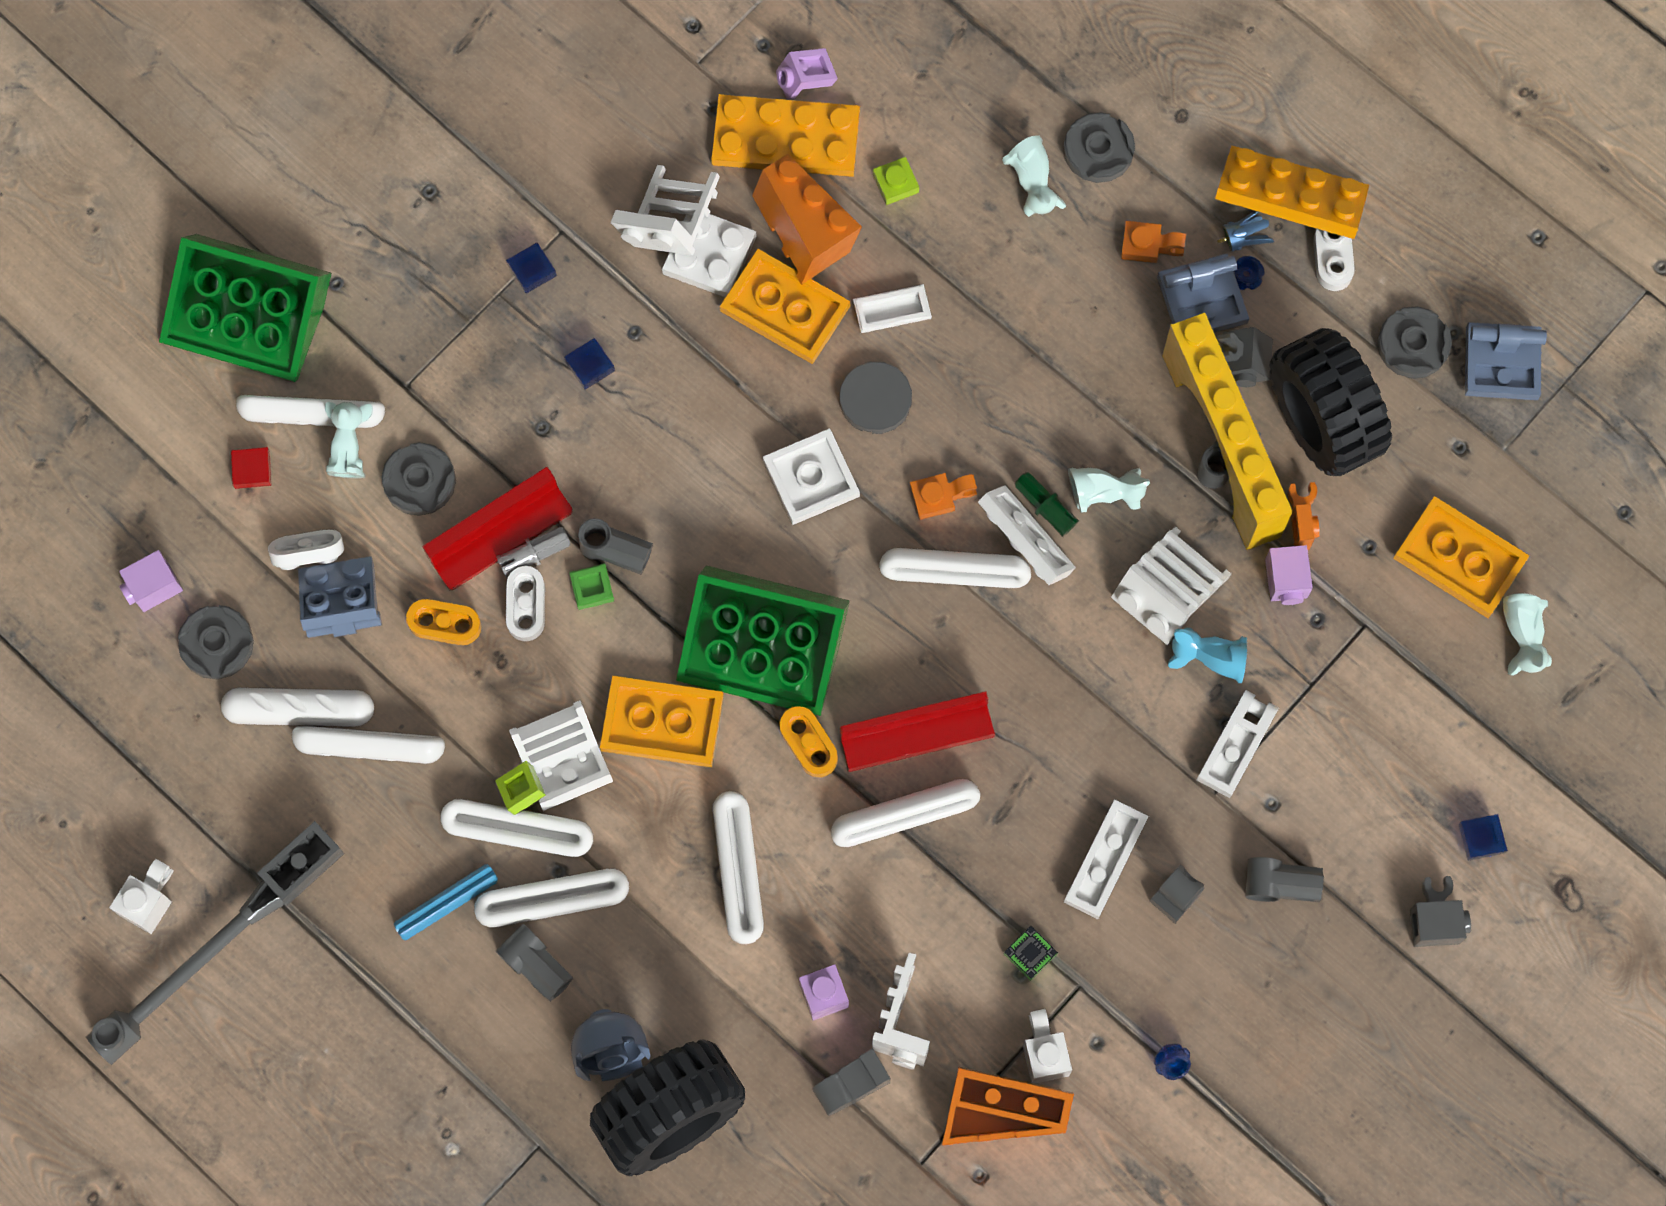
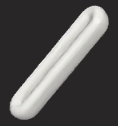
M240 395L236 400L237 411L242 418L247 421L260 423L335 426L325 412V404L327 402H333L336 405L342 402H352L358 407L371 404L373 406L371 417L357 428L374 427L381 422L385 414V407L380 402Z
M893 548L884 553L879 563L881 574L886 578L896 581L1019 588L1028 584L1031 578L1029 564L1023 558L1014 555Z
M234 688L228 691L222 698L221 712L228 721L235 724L356 727L364 725L371 719L374 713V702L367 693L359 690Z
M297 726L292 731V741L297 750L309 755H332L347 758L427 764L437 761L445 749L444 740L437 736L313 726Z
M957 779L844 814L833 823L831 836L834 843L840 847L855 846L967 811L980 801L981 794L973 782L967 779Z
M727 791L721 793L715 799L712 808L726 928L728 935L733 941L747 945L754 943L760 938L764 928L750 809L743 795L738 792Z
M454 799L448 802L440 814V822L443 828L449 834L459 837L570 857H579L586 854L593 844L591 828L582 821L524 810L514 815L506 807L463 799Z
M603 869L485 892L478 897L474 904V913L482 925L500 927L616 905L626 898L629 892V882L626 875L621 871Z

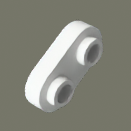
M1316 229L1313 242L1317 280L1327 290H1343L1350 284L1354 275L1352 239L1339 235L1340 238L1332 239L1328 236L1327 231ZM1338 265L1342 268V272L1335 273L1331 270L1330 266Z
M320 530L284 536L274 540L268 546L272 565L283 570H291L300 565L317 562L328 564L337 560L338 556L344 551L341 534L336 530Z
M521 566L514 569L507 579L506 625L510 634L515 639L531 641L536 639L544 629L545 583L537 569L531 566ZM524 583H531L533 585V589L528 593L520 591V587ZM525 618L533 621L532 625L527 629L519 626L520 622Z

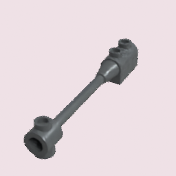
M314 821L257 872L262 881L241 907L240 913L132 1011L126 1013L114 1010L107 1018L98 1021L92 1031L86 1036L88 1042L109 1064H114L141 1039L139 1026L141 1022L248 925H253L285 904L288 906L344 855L341 848Z

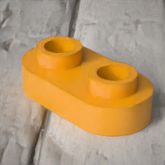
M421 599L414 602L406 614V621L411 632L419 638L456 645H468L474 642L481 633L479 616L475 610L468 606ZM425 616L433 617V622L428 626L420 624L421 619ZM462 622H466L469 624V629L463 633L456 630L457 626Z
M800 706L788 709L781 717L780 732L801 767L807 774L813 777H825L831 774L837 766L838 755L834 744L809 709ZM795 723H803L806 726L805 731L801 734L794 733L792 726ZM817 753H821L826 757V761L821 765L812 762V757Z

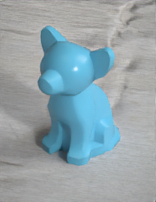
M1188 627L1174 631L1175 637L1172 641L1174 656L1168 661L1169 668L1178 669L1184 667L1189 661L1196 658L1212 671L1235 679L1238 683L1243 682L1247 659V637L1241 636L1239 640L1230 641L1216 636L1201 638L1197 632Z

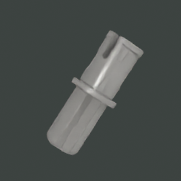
M558 527L531 541L527 538L525 539V544L496 557L501 566L514 561L502 567L507 578L518 567L530 566L534 563H537L538 566L541 565V560L568 548L571 543L563 527Z

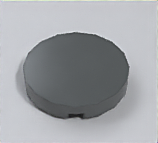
M1102 112L1086 114L1075 120L1067 132L1063 146L1065 161L1072 172L1083 180L1095 183L1112 181L1122 176L1131 165L1135 151L1133 133L1125 122L1110 117V114Z
M1418 306L1404 307L1396 311L1395 314L1387 318L1382 324L1377 340L1379 355L1385 365L1397 375L1411 379L1427 377L1437 372L1449 356L1452 341L1450 330L1446 323L1443 324L1438 318L1439 316L1432 310Z
M868 362L857 366L846 376L840 388V407L843 415L854 428L860 431L864 430L872 432V434H883L895 430L906 420L911 408L912 389L907 377L898 368L885 362Z
M420 442L410 444V446L403 449L399 448L393 452L384 464L381 477L384 493L391 504L405 514L416 516L434 513L445 506L453 495L456 484L454 467L446 453L434 445Z
M218 605L219 607L207 606L199 608L187 617L179 630L178 649L180 657L192 672L203 678L219 680L233 676L246 665L252 655L254 639L251 627L239 612L228 606Z

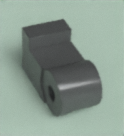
M1180 864L1150 899V902L1176 924L1200 897L1204 890V884L1193 878Z
M872 1048L860 1055L858 1059L839 1069V1072L818 1083L812 1090L826 1114L831 1116L890 1084L891 1078Z

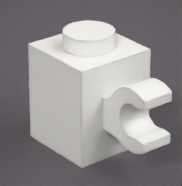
M155 859L147 871L145 881L142 882L130 875L109 908L120 917L152 934L172 902L160 891L170 879L174 870Z
M1045 1009L1030 1012L1029 1019L1034 1038L1025 1040L1023 1050L1031 1083L1035 1084L1068 1077L1072 1072L1064 1033L1050 1035Z

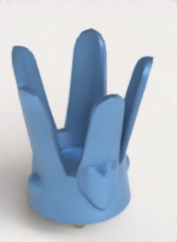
M1254 211L1238 222H1229L1223 225L1225 238L1217 240V243L1227 241L1229 249L1233 252L1241 250L1244 246L1273 243L1274 240L1267 235L1249 236L1265 229L1269 225V221L1263 219L1262 216L1253 217L1259 213Z

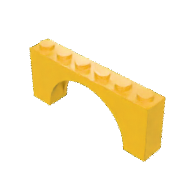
M1202 313L1170 325L1162 357L1175 387L1185 385L1191 390L1213 429L1231 484L1234 504L1232 518L1246 550L1281 538L1292 514V509L1206 314Z

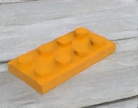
M719 94L712 165L763 170L789 154L807 173L854 177L860 106Z
M1231 145L1215 199L1355 239L1370 185L1358 182L1352 178H1344L1326 173L1317 168L1295 164L1286 159L1260 154L1248 148Z

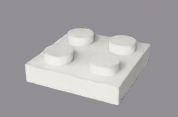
M709 214L708 218H703L700 225L703 230L701 237L696 236L692 245L695 248L693 256L669 252L662 271L663 275L726 297L741 274L757 237L756 231ZM686 215L684 222H691L693 215Z
M830 428L763 456L765 467L792 525L860 497V491Z

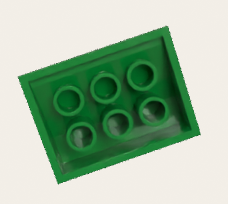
M199 234L181 237L159 343L296 382L324 309L332 273Z
M706 565L698 575L676 681L784 708L805 707L812 711L814 715L821 716L850 600Z

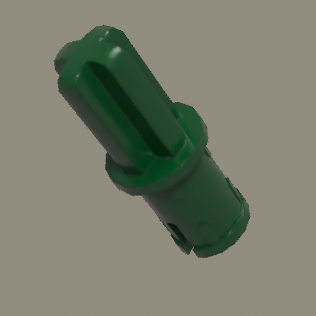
M1029 472L1023 473L1014 483L1015 487L1037 509L1035 514L1037 516L1040 514L1062 537L1068 534L1079 522L1057 499L1058 494L1053 493L1051 495Z

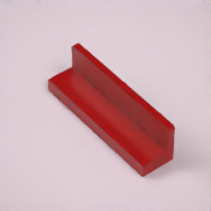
M545 467L422 547L447 588L453 591L497 563L496 556L525 544V539L527 538L531 541L573 513V509L558 488L555 477L549 468Z
M980 692L841 726L840 739L848 771L853 772L995 737L987 706V692Z

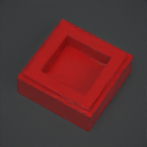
M268 447L231 450L232 485L235 489L272 486L270 450Z

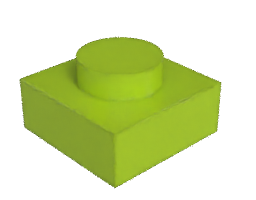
M906 157L873 169V177L886 205L919 193L920 187Z
M524 761L495 780L507 810L514 815L546 796L534 766L528 761Z

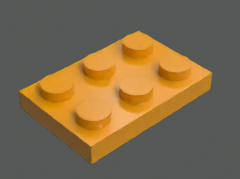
M757 249L720 305V312L813 364L850 308V301L812 279L801 285L796 277L798 271Z
M1434 496L1393 559L1489 619L1530 555Z
M612 676L600 750L602 752L712 768L724 692Z

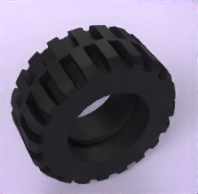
M1320 328L1275 351L1269 364L1274 394L1277 396L1279 408L1287 420L1286 423L1289 429L1292 430L1296 437L1295 440L1304 449L1308 459L1315 463L1316 468L1324 471V474L1328 476H1342L1386 453L1392 440V433L1390 431L1392 426L1387 416L1386 404L1382 400L1381 391L1377 383L1374 382L1371 376L1370 369L1367 364H1364L1361 355L1356 348L1351 346L1350 341L1346 337L1341 336V333L1337 330Z
M704 1039L697 1042H688L682 1047H676L669 1050L668 1053L654 1058L647 1065L632 1072L625 1080L617 1083L614 1086L615 1088L607 1092L601 1098V1101L593 1107V1112L590 1113V1127L616 1170L626 1176H638L675 1160L676 1157L687 1153L694 1146L712 1136L711 1134L716 1130L721 1129L730 1118H733L738 1113V1109L743 1106L745 1088L718 1045Z

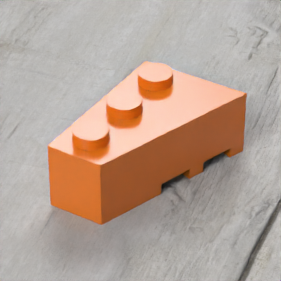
M789 154L763 169L752 197L771 231H776L783 243L782 251L785 257H790L798 271L796 277L802 285L849 254L862 226Z
M958 1067L942 1146L1066 1133L1074 1093Z

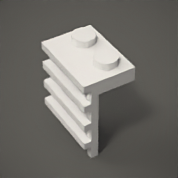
M657 165L638 213L615 210L611 224L621 233V238L633 247L693 256L695 248L692 245L696 236L701 237L703 230L700 225L704 217H709L711 211L708 209L711 198L716 199L718 192L715 188L720 176L718 173L711 172L706 184L663 179L666 168L663 165ZM657 191L700 196L701 198L699 203L656 198L655 196ZM651 209L693 215L691 222L677 221L676 218L648 214Z
M1177 527L1169 530L1160 542L1158 541L1148 553H1145L1136 564L1129 568L1111 596L1124 610L1128 611L1166 645L1175 637L1174 631L1181 629L1188 618L1231 576L1227 569L1221 573L1178 537L1181 531Z
M577 701L571 707L528 725L509 730L522 762L528 761L534 766L546 796L539 799L543 811L613 782L581 701Z
M912 953L908 954L904 967L896 965L893 984L897 985L898 988L889 987L886 1006L891 1007L890 1012L882 1009L879 1028L884 1029L883 1034L875 1032L872 1042L874 1051L892 1056L894 1064L908 1069H914L916 1064L924 1067L930 1041L895 1030L915 968L913 964L916 954Z

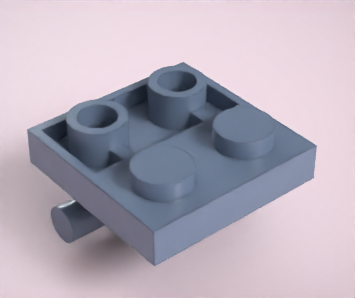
M1223 254L1158 272L1157 279L1172 324L1202 313L1206 314L1214 333L1248 324L1249 316L1233 272L1237 270L1234 256L1228 257V254Z
M1468 322L1466 326L1465 396L1538 400L1541 396V345L1546 344L1547 331L1542 330V327Z
M372 556L298 569L300 621L303 631L306 630L308 638L329 634L339 637L357 634L358 629L382 626L380 611H377L375 568Z

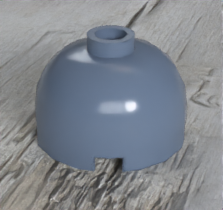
M602 1009L592 1013L590 1018L586 1019L576 1029L571 1042V1056L576 1075L587 1081H591L589 1074L601 1075L602 1081H611L628 1076L638 1068L643 1067L641 1059L646 1057L649 1060L651 1056L642 1026L631 1016L620 1012H612L609 1009Z

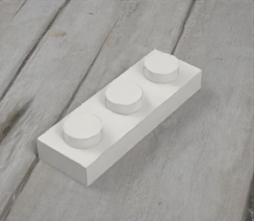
M1006 485L987 492L978 501L986 511L989 520L998 525L1009 538L1012 547L1021 552L1033 566L1036 575L1048 585L1068 577L1076 568Z
M1114 799L1064 903L1099 919L1149 816Z

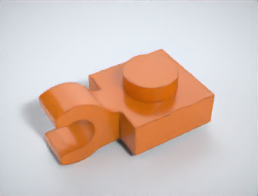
M1126 221L1121 259L1157 263L1158 253L1184 256L1186 234L1180 232L1161 234L1162 224Z
M946 473L910 482L919 520L955 511L954 500L977 495V486L973 474L959 477L948 483Z
M1310 482L1308 485L1309 495L1301 497L1296 492L1295 483H1292L1288 489L1287 496L1292 506L1291 522L1294 546L1307 545V549L1310 550L1315 538L1319 537L1318 516H1312L1311 504L1317 496V486L1315 482Z

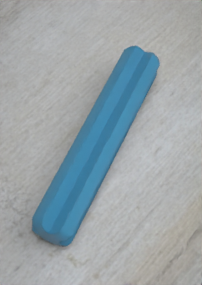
M488 864L481 866L394 922L396 931L403 940H408L496 884L498 878Z

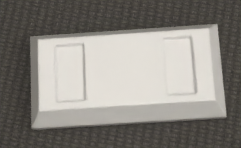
M924 284L853 299L861 333L932 319Z

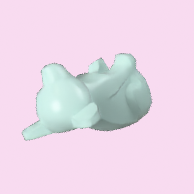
M1039 135L1022 140L1002 159L1005 165L1014 167L1021 186L1028 192V197L1023 207L1024 213L1028 217L1035 213L1041 215L1049 213L1055 206L1061 209L1066 207L1065 202L1047 186L1049 160L1042 144L1043 140Z
M327 402L325 404V412L337 430L331 442V458H329V463L326 466V472L328 475L335 477L365 478L363 461L359 458L358 454L359 445L355 429L371 417L373 406L365 404L358 407L352 402H342L338 405L333 402Z
M1097 468L1068 469L1074 501L1081 513L1087 512V508L1091 504L1101 502L1112 503L1119 499H1123L1130 509L1141 508L1140 500L1145 496L1147 486L1150 484L1149 479L1140 476V468L1130 470L1120 478Z
M1518 593L1503 598L1504 615L1508 628L1520 646L1518 654L1508 665V674L1512 676L1521 670L1529 673L1539 672L1545 667H1550L1552 664L1551 656L1542 645L1545 633L1542 613L1548 607V601L1540 599L1536 595Z

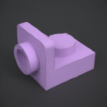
M825 48L789 52L776 70L778 84L783 89L787 100H794L802 89L832 86L838 79Z

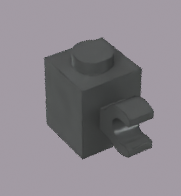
M1255 327L1223 332L1222 335H1218L1217 340L1222 342V352L1237 386L1245 388L1254 387L1256 382L1271 380L1269 373L1273 349V339Z
M1451 876L1443 878L1444 890L1441 892H1437L1432 888L1430 877H1426L1423 880L1422 891L1426 902L1416 903L1410 909L1414 947L1458 945L1467 938L1466 933L1471 932L1470 913L1468 910H1463V901H1445L1453 891L1454 885Z

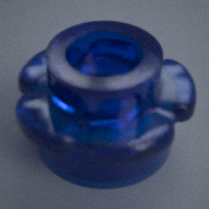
M1252 256L1239 258L1236 261L1237 270L1233 271L1239 289L1245 290L1249 288L1254 290L1262 284V277L1265 274L1263 265L1257 258ZM1248 271L1250 276L1246 277L1243 273Z
M1176 1043L1163 1046L1154 1058L1156 1072L1168 1080H1177L1184 1077L1191 1068L1189 1050L1185 1047L1182 1048L1180 1044Z

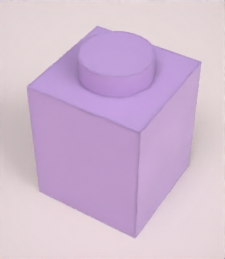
M1307 545L1270 548L1265 558L1270 600L1281 601L1283 605L1302 603L1304 599L1308 598L1313 588Z
M159 550L119 571L125 582L119 586L130 605L136 602L143 612L183 591L170 565Z
M836 965L799 977V984L813 1021L849 1008V1000Z

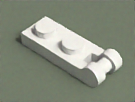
M1245 690L1197 778V781L1228 798L1232 796L1279 707L1270 702L1266 705L1254 699L1256 695ZM1246 712L1260 718L1257 725L1244 719Z

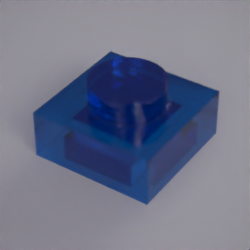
M538 243L531 245L506 260L508 267L526 294L557 276L556 270Z
M595 338L564 356L566 364L584 390L615 372L613 363Z
M1498 814L1465 820L1458 824L1468 861L1505 854L1508 851Z

